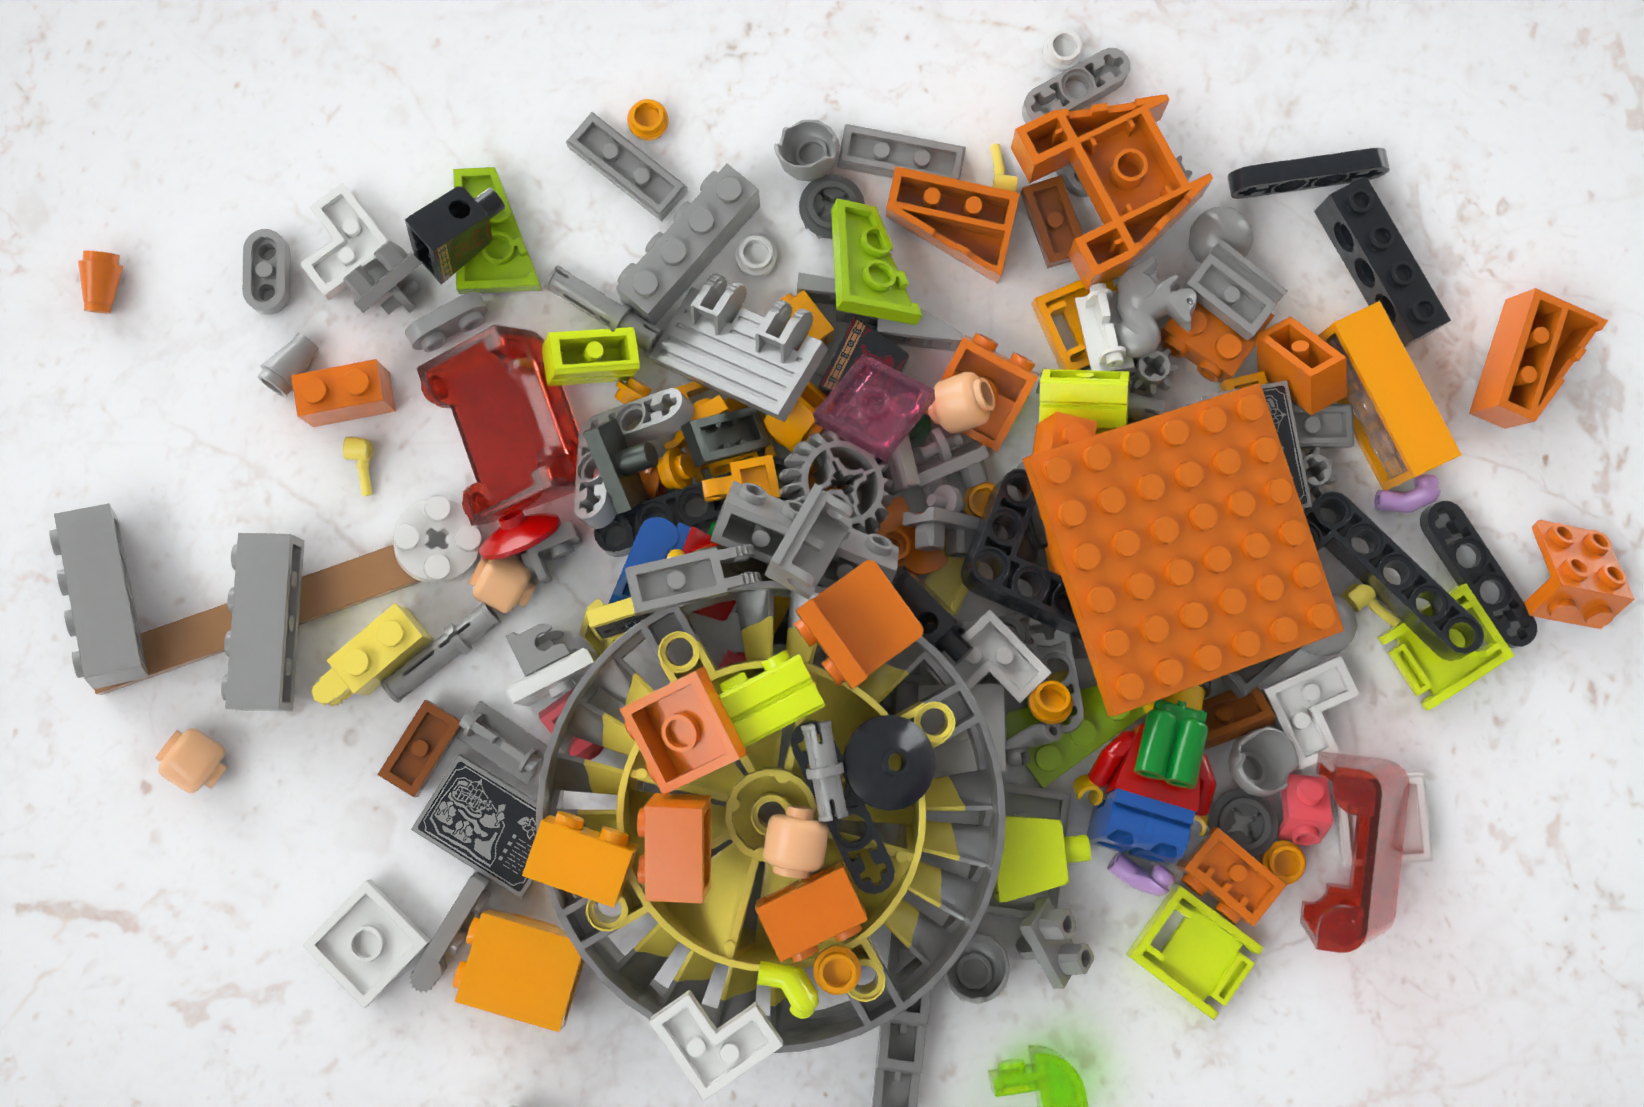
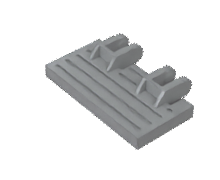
M717 273L713 274L707 279V282L704 283L700 290L691 287L649 357L659 366L785 422L828 351L823 341L809 335L807 336L812 326L813 315L810 311L802 308L796 311L791 319V304L783 300L775 302L765 317L741 308L747 295V289L744 284L736 281L726 289V278Z

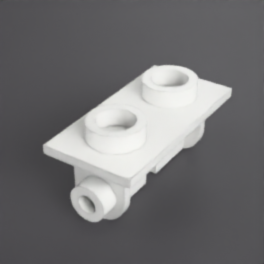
M1105 283L1094 284L1089 288L1090 293L1087 296L1075 298L1090 368L1097 371L1133 369V358L1126 356L1125 347L1118 346L1114 325L1121 321L1116 307L1117 291L1112 292V290L1107 289Z

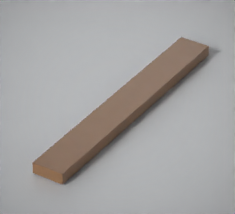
M394 545L302 577L299 625L418 584L421 581L409 576L401 568L395 557ZM228 603L141 633L149 677L94 689L95 694L104 695L225 652V636L228 631H231L232 613L229 612Z

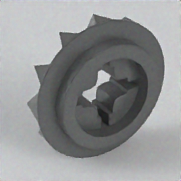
M825 175L823 178L811 181L805 187L799 201V214L805 229L813 232L818 239H833L831 214L821 216L825 210L823 197L831 204H834L837 198L865 204L860 189L851 180L839 175Z
M1235 789L1222 793L1221 797L1210 806L1211 812L1207 824L1209 829L1211 830L1213 826L1218 827L1254 858L1265 853L1274 843L1278 833V818L1273 805L1266 797H1258L1246 793L1243 789ZM1234 811H1237L1241 816L1257 814L1247 824L1250 837L1242 831L1228 833L1232 829L1231 826L1236 823Z

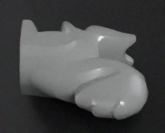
M1154 256L1147 258L1124 272L1117 284L1119 292L1116 307L1121 321L1114 325L1118 346L1125 347L1126 356L1131 358L1146 356L1157 349L1161 341V331L1156 321L1169 315L1184 330L1190 331L1192 328L1191 317L1197 303L1195 290L1191 288L1179 289L1178 281L1180 278L1177 274L1162 282L1159 281L1157 278L1158 271L1156 270L1158 264Z

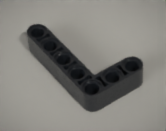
M773 457L775 470L783 471L787 469L783 464L785 458ZM727 472L715 476L713 478L731 476V472ZM701 481L644 501L629 511L616 514L614 520L609 525L601 529H594V537L599 547L608 555L624 557L629 555L641 525L653 512L666 514L667 519L675 527L680 522L701 530L711 526L713 521H717L725 499L707 502V511L700 517L687 515L685 507L691 499H704ZM781 497V500L783 501L789 500ZM613 526H622L626 528L627 532L623 543L617 546L606 544L605 536L607 531Z
M1014 469L1007 473L993 487L962 565V583L968 590L1083 641L1073 610L1071 615L1062 612L1058 606V596L1064 597L1069 601L1062 577L1016 556L1034 510L1036 499L1026 470ZM1007 485L1015 486L1019 489L1022 501H1016L1010 497ZM993 523L1000 524L1006 529L1008 534L1007 540L996 537L992 529ZM978 562H985L991 567L993 571L992 580L985 579L979 574L977 569ZM1018 579H1023L1030 584L1033 591L1031 598L1021 594L1017 585Z
M1326 492L1312 503V507L1304 510L1317 552L1325 547L1363 584L1371 586L1376 593V597L1436 655L1444 660L1455 661L1479 649L1484 639L1483 628L1479 622L1348 497L1339 492ZM1320 508H1329L1334 511L1338 522L1329 523L1323 520L1320 515ZM1357 537L1364 540L1368 545L1369 553L1362 554L1356 551L1352 546L1351 539ZM1388 567L1397 571L1401 579L1400 585L1391 584L1386 580L1383 573L1384 568ZM1417 598L1425 599L1430 603L1433 610L1432 616H1426L1417 609ZM1450 629H1455L1464 636V648L1457 647L1451 642L1449 638Z

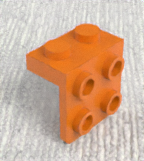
M1538 520L1532 526L1533 534L1551 577L1524 602L1529 616L1602 629L1635 600L1628 585L1627 577L1621 569L1612 549V543L1606 535L1596 530H1588L1545 520Z
M872 560L863 562L819 595L797 608L795 612L800 619L793 624L809 647L818 643L828 659L821 664L836 685L840 686L846 682L851 689H854L868 679V675L923 635L922 625L878 564Z

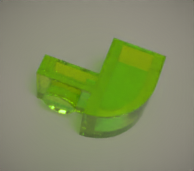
M1029 1045L1031 1064H1024L1023 1059H1009L997 1063L998 1069L988 1070L990 1088L995 1097L1035 1091L1038 1107H1088L1086 1090L1080 1075L1064 1056L1051 1048Z

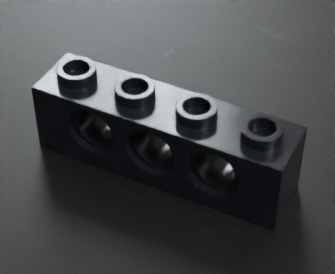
M1367 176L1331 193L1314 212L1367 304L1370 306L1378 301L1381 302L1404 347L1425 338L1451 321Z

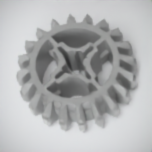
M834 429L827 431L823 436L819 433L812 434L807 439V442H799L794 447V454L791 453L785 458L783 464L787 469H784L778 478L786 484L779 490V495L782 498L798 501L802 504L810 493L808 474L811 464H813L816 470L813 474L816 484L821 486L822 490L825 491L829 487L837 486L840 488L848 485L843 490L832 489L827 492L853 508L854 511L850 518L854 521L851 524V528L867 535L876 532L879 529V523L887 518L889 512L885 507L892 503L894 497L885 492V490L891 488L894 481L883 478L882 474L888 470L889 464H877L875 459L878 457L879 450H872L868 453L865 450L866 438L859 439L854 444L852 443L851 432H844L838 438ZM861 486L863 493V503L860 512L857 508L860 502L856 494L857 487Z

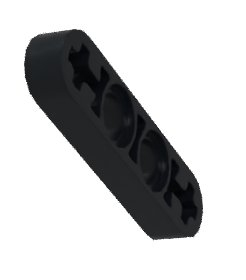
M1369 148L1246 166L1232 171L1228 174L1227 178L1231 197L1243 199L1348 184L1365 176L1372 180L1389 172L1390 168L1384 148Z
M1441 501L1428 506L1420 516V527L1457 585H1468L1509 648L1523 647L1530 644L1537 634V623L1533 616H1529L1525 603L1464 511L1451 501ZM1447 514L1450 520L1445 524L1446 527L1438 528L1435 521L1439 519V515ZM1458 533H1461L1463 538L1452 541L1449 544L1445 541ZM1461 545L1470 547L1476 555V561L1471 568H1465L1457 561L1456 552ZM1485 581L1493 582L1499 589V598L1495 604L1485 602L1480 595L1481 585ZM1507 605L1510 607V610L1503 611V615L1495 616L1493 614V611L1503 609ZM1518 621L1521 627L1516 631L1517 635L1509 636L1506 630L1510 628V622Z
M807 720L795 727L790 743L792 752L815 798L812 779H807L805 770L809 764L806 749L801 751L798 744L804 740L801 726L813 723L816 727V733L819 734L817 722L820 721ZM834 740L837 761L843 762V757ZM842 773L841 775L846 781L845 790L843 791L846 808L849 815L854 814L863 818L866 823V830L864 835L858 840L850 841L843 838L838 830L842 819H837L834 816L832 799L830 800L833 821H826V824L857 887L865 893H881L889 888L894 880V866L865 803L853 793L848 785L845 774ZM872 840H875L877 847L868 848L873 862L876 865L884 863L886 868L880 871L881 880L873 883L870 877L863 879L860 877L859 874L865 871V865L860 853L856 854L854 858H850L848 851L864 848Z

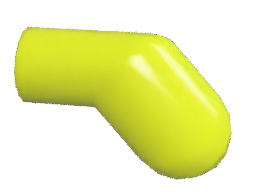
M760 961L757 985L781 988L791 1005L790 1012L795 1017L806 1019L813 1015L819 1003L818 991L805 970L798 966Z

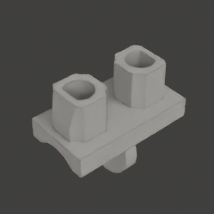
M389 239L373 253L388 270L381 278L375 281L361 264L343 278L350 292L356 298L354 304L362 313L389 291L392 293V296L381 304V307L389 315L400 305L409 313L416 309L409 298L420 289V286L413 279L409 280L401 288L397 284L416 269L421 262L412 252L407 254L402 247Z
M939 427L930 431L932 443L919 448L924 460L935 455L938 456L916 465L920 484L917 486L920 487L926 498L929 494H933L939 486L948 485L945 476L959 471L962 482L967 488L988 481L984 459L990 456L986 445L980 446L975 440L950 451L951 448L963 444L960 434L955 433L945 437Z
M951 485L939 486L933 494L928 495L926 503L930 507L924 513H903V526L915 528V549L931 552L944 550V538L946 535V556L953 558L966 557L981 519L963 514L965 503L962 501V495L959 489Z
M1049 896L1037 897L1034 902L1035 909L1033 913L1020 924L1019 929L1022 935L1016 942V950L1023 959L1036 958L1053 989H1064L1072 975L1087 974L1094 961V954L1088 944L1073 943L1071 937L1076 931V920L1070 909H1055Z

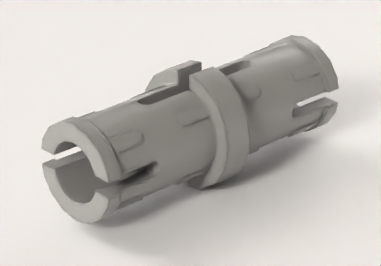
M831 720L817 722L820 742H818L815 724L810 723L801 726L810 768L805 770L807 779H812L819 822L833 821L830 807L831 799L834 816L837 819L849 816L840 774L844 773L843 762L837 761Z

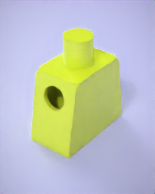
M1006 815L1004 849L998 878L993 890L994 899L1000 903L1008 902L1068 884L1067 863L1091 860V848L1087 834L1064 837L1062 822L1059 819Z

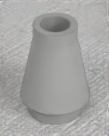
M297 333L293 340L260 365L262 371L257 377L273 392L286 398L293 391L291 375L305 373L319 348L309 338Z

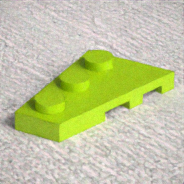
M496 168L453 169L454 188L457 186L464 187L473 198H476L488 188H492L505 205V209L490 220L492 232L490 244L456 272V290L458 293L478 292L480 294L542 291L543 289Z
M837 198L831 208L836 310L917 325L923 315L918 303H912L906 290L909 282L904 271H898L890 253L894 247L876 206Z
M1098 685L1080 690L1084 708V718L1081 726L1074 732L1062 734L1058 741L1028 749L1030 761L1024 766L1039 787L1044 788L1145 715L1143 707L1135 708L1117 716H1108ZM1029 706L1006 713L1007 740L1030 725L1041 722L1032 715ZM1072 709L1069 717L1062 722V725L1070 724V717L1077 715L1076 709Z

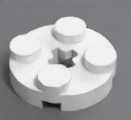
M437 495L412 504L400 515L393 533V544L396 560L409 576L429 583V581L436 583L444 581V583L461 578L473 567L477 560L482 537L478 523L469 510L455 501ZM432 531L435 533H445L447 535L445 543L448 547L444 550L438 546L432 550L426 546L429 542L427 534Z

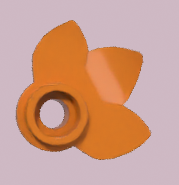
M902 496L895 497L892 503L885 507L889 514L884 521L879 523V530L875 534L886 537L893 545L899 547L897 568L902 566L916 575H926L940 570L946 565L948 558L941 550L931 552L915 549V528L903 526V513L910 512L909 507Z

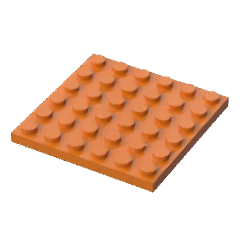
M1260 383L1022 459L1108 716H1117L1344 631Z

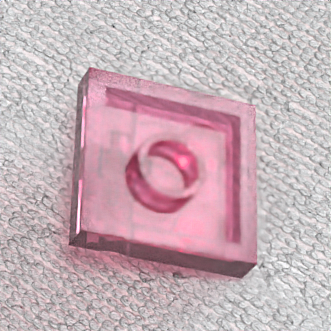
M863 353L815 410L813 417L815 424L832 431L848 442L887 461L935 401V390Z

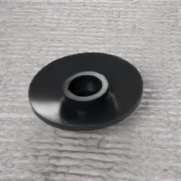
M896 715L877 716L862 723L850 736L843 757L844 774L853 793L865 804L887 811L904 809L922 798L930 787L935 771L933 747L924 731L909 719ZM893 753L898 754L902 762L900 769L897 771L892 770L888 764L889 757Z

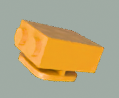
M491 908L482 912L480 918L474 917L466 938V943L472 945L467 962L461 961L459 963L452 986L458 989L455 1002L560 1032L566 1025L584 965L583 959L565 931L557 925L516 913L508 914Z

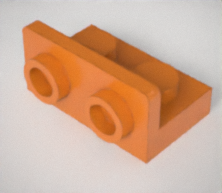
M1214 826L1188 859H1180L1176 864V867L1185 874L1181 881L1201 897L1205 892L1219 902L1215 909L1234 925L1241 921L1255 926L1287 886L1221 829Z

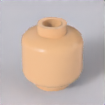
M963 372L936 383L932 390V400L928 402V411L933 422L937 425L941 424L951 434L961 433L984 425L990 418L991 411L995 408V397L990 384L985 378H979L972 372Z
M513 555L496 560L481 558L468 582L474 586L472 594L476 600L504 614L512 611L517 604L525 607L536 588V585L530 582L532 576L530 570L524 566L522 560Z
M190 728L184 733L176 730L155 758L161 762L158 768L159 774L188 793L197 792L203 785L212 789L227 769V766L220 763L225 755L224 747L195 728Z
M787 805L786 814H775L770 817L763 858L768 864L773 866L772 873L785 877L808 879L810 878V872L820 870L823 867L829 830L826 823L814 819L815 809Z

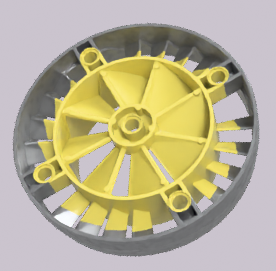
M761 581L728 589V593L725 596L656 611L631 627L601 654L586 671L569 696L553 728L544 754L538 782L536 830L538 831L542 819L548 815L556 817L557 812L562 811L583 818L585 820L583 826L601 832L603 827H610L630 835L628 842L639 845L619 900L622 908L621 913L617 916L604 915L599 910L598 902L546 885L561 925L583 961L601 982L624 1003L649 1020L651 1016L690 990L715 1027L719 1028L756 1001L757 978L761 960L798 966L803 969L812 967L818 954L825 948L840 945L849 948L856 954L860 966H869L876 971V976L872 982L866 985L857 984L851 991L846 993L850 999L849 1001L826 1009L816 1010L813 1015L806 1019H800L792 1015L790 1012L791 1005L782 989L771 987L770 1016H767V1018L783 1040V1046L774 1053H784L830 1046L860 1036L888 1022L912 1006L940 981L958 960L974 936L988 908L998 878L1004 849L1006 811L1004 784L999 758L989 727L975 698L959 674L933 645L921 636L917 641L868 675V679L854 689L849 688L846 682L837 686L824 667L812 664L818 643L809 647L793 625L800 619L795 610L809 600L776 581ZM817 586L811 598L813 599L827 588ZM774 596L790 597L786 650L790 657L800 654L826 705L795 721L794 729L801 722L807 720H831L833 738L841 755H843L850 736L862 723L877 716L889 715L879 703L924 661L944 687L895 715L909 719L922 729L920 722L923 713L931 708L940 709L944 715L942 728L935 733L924 732L930 740L932 747L935 748L967 730L977 766V771L934 778L923 797L907 808L887 811L865 804L873 822L900 824L895 844L883 843L892 860L895 873L890 887L881 893L869 894L857 887L829 830L824 864L820 870L842 860L866 911L868 921L860 924L862 930L856 935L837 942L835 937H832L817 945L819 948L817 953L796 963H793L791 958L782 962L779 961L759 916L756 930L743 928L760 861L765 862L761 898L801 880L772 873L773 866L764 860L763 851L768 824L763 822L759 816L758 811L764 803L772 801L781 804L785 814L787 805L815 809L814 819H818L819 816L815 798L792 752L791 743L784 767L778 766L782 729L745 747L748 754L740 758V761L747 771L746 775H743L737 765L732 762L675 789L696 795H711V799L727 802L726 806L711 804V850L729 839L733 843L711 858V889L703 904L645 901V884H639L637 877L640 855H645L644 837H638L637 819L640 808H644L654 795V793L643 791L644 782L655 785L657 783L650 778L646 768V761L636 741L627 733L625 724L590 704L600 688L626 706L654 692L624 660L645 639L671 683L704 666L719 695L723 693L719 686L720 683L742 672H745L748 679L764 672L765 669L761 662L773 657ZM736 600L746 661L733 663L717 669L687 615L721 602ZM677 638L687 640L693 648L691 660L684 665L674 663L668 654L671 642ZM817 734L818 742H820V735ZM575 737L627 755L628 759L624 770L570 755ZM805 740L798 744L801 751L806 749ZM893 753L889 757L888 764L892 770H899L902 763L901 758L898 754ZM840 774L842 788L844 791L846 781L845 778ZM564 791L618 795L617 810L563 809ZM926 811H980L979 825L926 821ZM854 814L842 819L864 821L862 817ZM839 831L840 835L846 840L854 841L861 838ZM872 840L864 848L848 851L850 858H854L856 854L860 853L865 865V871L859 875L862 879L870 877L873 883L881 880L880 871L886 868L884 863L876 865L873 862L868 848L877 847V844ZM922 851L972 865L968 877L965 878L921 862ZM907 890L950 914L943 926H940L902 898ZM649 912L658 924L625 956L608 935ZM882 924L916 956L892 977L869 938ZM680 942L689 948L690 952L669 988H666L654 980V978ZM716 962L729 966L717 1009L702 1004Z

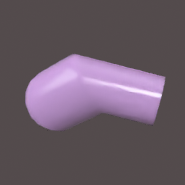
M1425 474L1415 478V489L1407 492L1378 490L1374 501L1375 509L1379 511L1414 512L1438 499L1441 492L1438 489L1439 479L1435 475Z
M1118 852L1112 858L1107 867L1110 872L1132 888L1156 896L1167 894L1170 891L1168 887L1175 881V875L1163 865L1154 866L1150 874L1121 852Z

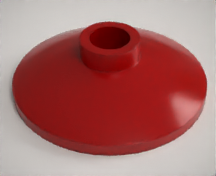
M522 510L509 512L498 520L501 527L489 535L482 543L479 553L485 560H496L523 552L554 534L560 527L561 520L554 513L524 515Z

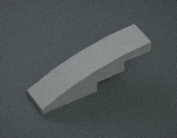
M799 272L797 294L804 290L814 303L836 305L835 279ZM920 309L923 316L917 325L838 310L836 314V322L850 323L853 316L870 326H877L876 331L896 345L956 351L962 339V332L923 309Z
M891 932L887 970L892 977L916 956ZM931 989L912 1006L888 1022L880 1025L871 1107L918 1106L919 1083L923 1068Z

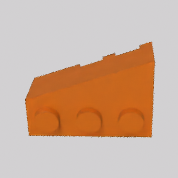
M895 166L886 207V217L998 283L1002 276L1020 193Z
M1537 288L1505 299L1469 414L1504 429L1535 422L1564 383L1563 377L1574 362L1580 361L1587 351L1585 347L1596 332L1604 328L1609 320Z

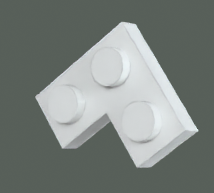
M341 183L309 207L332 236L333 240L300 263L328 300H331L347 288L343 278L361 264L369 272L381 262L373 253L388 241L344 183Z
M991 610L983 615L963 635L974 647L963 661L954 666L943 655L959 674L969 691L990 672L1019 703L1052 673ZM928 668L927 670L942 685L937 676Z
M1342 655L1335 656L1260 690L1275 714L1274 723L1277 729L1282 730L1294 743L1299 758V765L1296 769L1306 768L1340 752L1322 712L1360 695Z
M688 990L651 1016L649 1020L650 1025L703 1101L783 1046L782 1038L757 1002H754L722 1026L716 1028L693 993Z

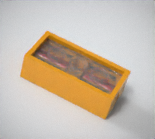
M1380 301L1332 323L1318 335V337L1346 357L1347 396L1337 401V404H1353L1354 436L1382 490H1389L1462 455Z

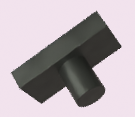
M752 407L691 420L681 426L695 467L761 451L771 445L760 413Z
M616 418L603 422L584 432L583 435L616 514L629 511L648 499L649 497L639 472L658 465V454L654 445L646 441L628 448Z

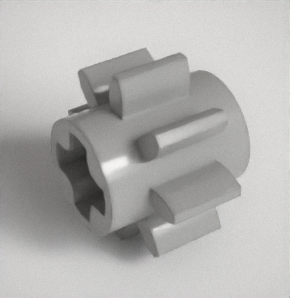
M1169 349L1163 353L1155 350L1146 356L1133 358L1134 368L1124 370L1130 373L1129 377L1133 384L1130 392L1133 393L1139 389L1146 391L1147 397L1151 398L1156 394L1157 386L1167 392L1173 384L1166 376H1170L1178 370V366L1170 365L1168 359ZM1150 365L1156 370L1151 377L1144 373L1145 369Z
M1315 447L1309 451L1307 456L1301 449L1305 471L1309 469L1313 477L1307 478L1309 492L1311 491L1312 495L1317 499L1326 493L1323 485H1330L1337 481V477L1331 474V465L1335 460L1327 459L1320 455V447Z

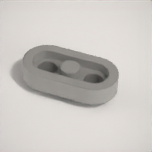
M260 229L251 233L243 246V297L254 310L265 315L280 312L285 308L290 298V247L277 232L270 229ZM270 249H275V255L271 259L265 260V253ZM269 289H274V296L269 300H264L265 292Z
M478 292L467 293L412 322L406 328L405 335L413 349H424L425 352H432L445 345L447 338L461 330L462 332H468L479 327L484 322L483 317L487 313L488 308Z

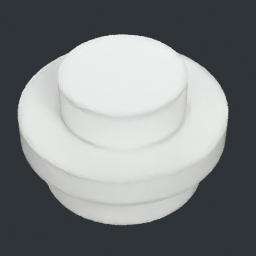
M1065 29L1050 34L1045 40L1042 49L1046 64L1057 71H1066L1079 64L1084 53L1083 43L1079 36L1073 31Z
M753 235L746 237L739 243L736 249L737 265L748 276L761 277L767 275L776 265V248L764 236Z

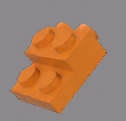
M1197 302L1191 317V330H1184L1170 317L1161 329V341L1165 350H1170V354L1178 358L1185 357L1198 366L1197 371L1204 378L1212 382L1219 381L1222 383L1224 380L1231 379L1256 345V335L1266 329L1275 315L1271 313L1256 334L1247 341Z
M976 332L973 339L966 335L962 338L941 380L963 372H972L979 378H985L988 381L995 397V408L991 411L990 418L984 425L961 433L998 452L1035 385L1039 374L1032 371L1035 366L1033 361L1013 352L1010 358L996 352L998 343ZM927 404L923 413L930 416Z
M704 666L619 709L625 720L627 733L636 741L646 761L647 772L650 778L657 783L662 795L748 754Z

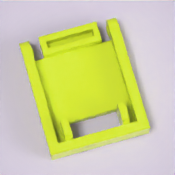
M1467 584L1458 585L1448 591V593L1483 628L1486 644L1460 660H1444L1436 655L1402 621L1377 637L1381 645L1390 643L1394 639L1397 642V645L1388 650L1387 654L1415 696H1419L1427 690L1431 693L1430 696L1420 702L1424 710H1430L1515 656ZM1430 604L1419 610L1426 616H1432L1433 610ZM1450 629L1449 638L1451 642L1457 647L1464 648V636L1461 632Z
M1175 884L1126 955L1215 1021L1219 1013L1214 1007L1204 1002L1209 995L1221 1005L1226 1006L1255 964L1238 951L1244 945L1250 952L1260 955L1264 948L1185 888ZM1175 910L1184 918L1161 951H1158L1150 943Z

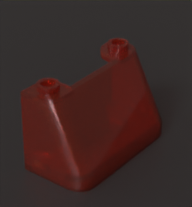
M492 325L416 368L421 381V390L425 398L439 407L451 408L477 483L466 487L463 491L462 507L469 518L471 526L486 525L499 520L509 512L515 510L525 511L575 493L579 429L563 386H547L542 355L544 339L532 330Z
M1318 751L1316 773L1333 782V797L1337 805L1346 813L1357 816L1349 885L1327 883L1326 892L1320 899L1314 902L1302 901L1300 923L1317 950L1346 953L1360 948L1388 931L1393 925L1396 915L1410 783L1405 769L1394 761L1383 758Z

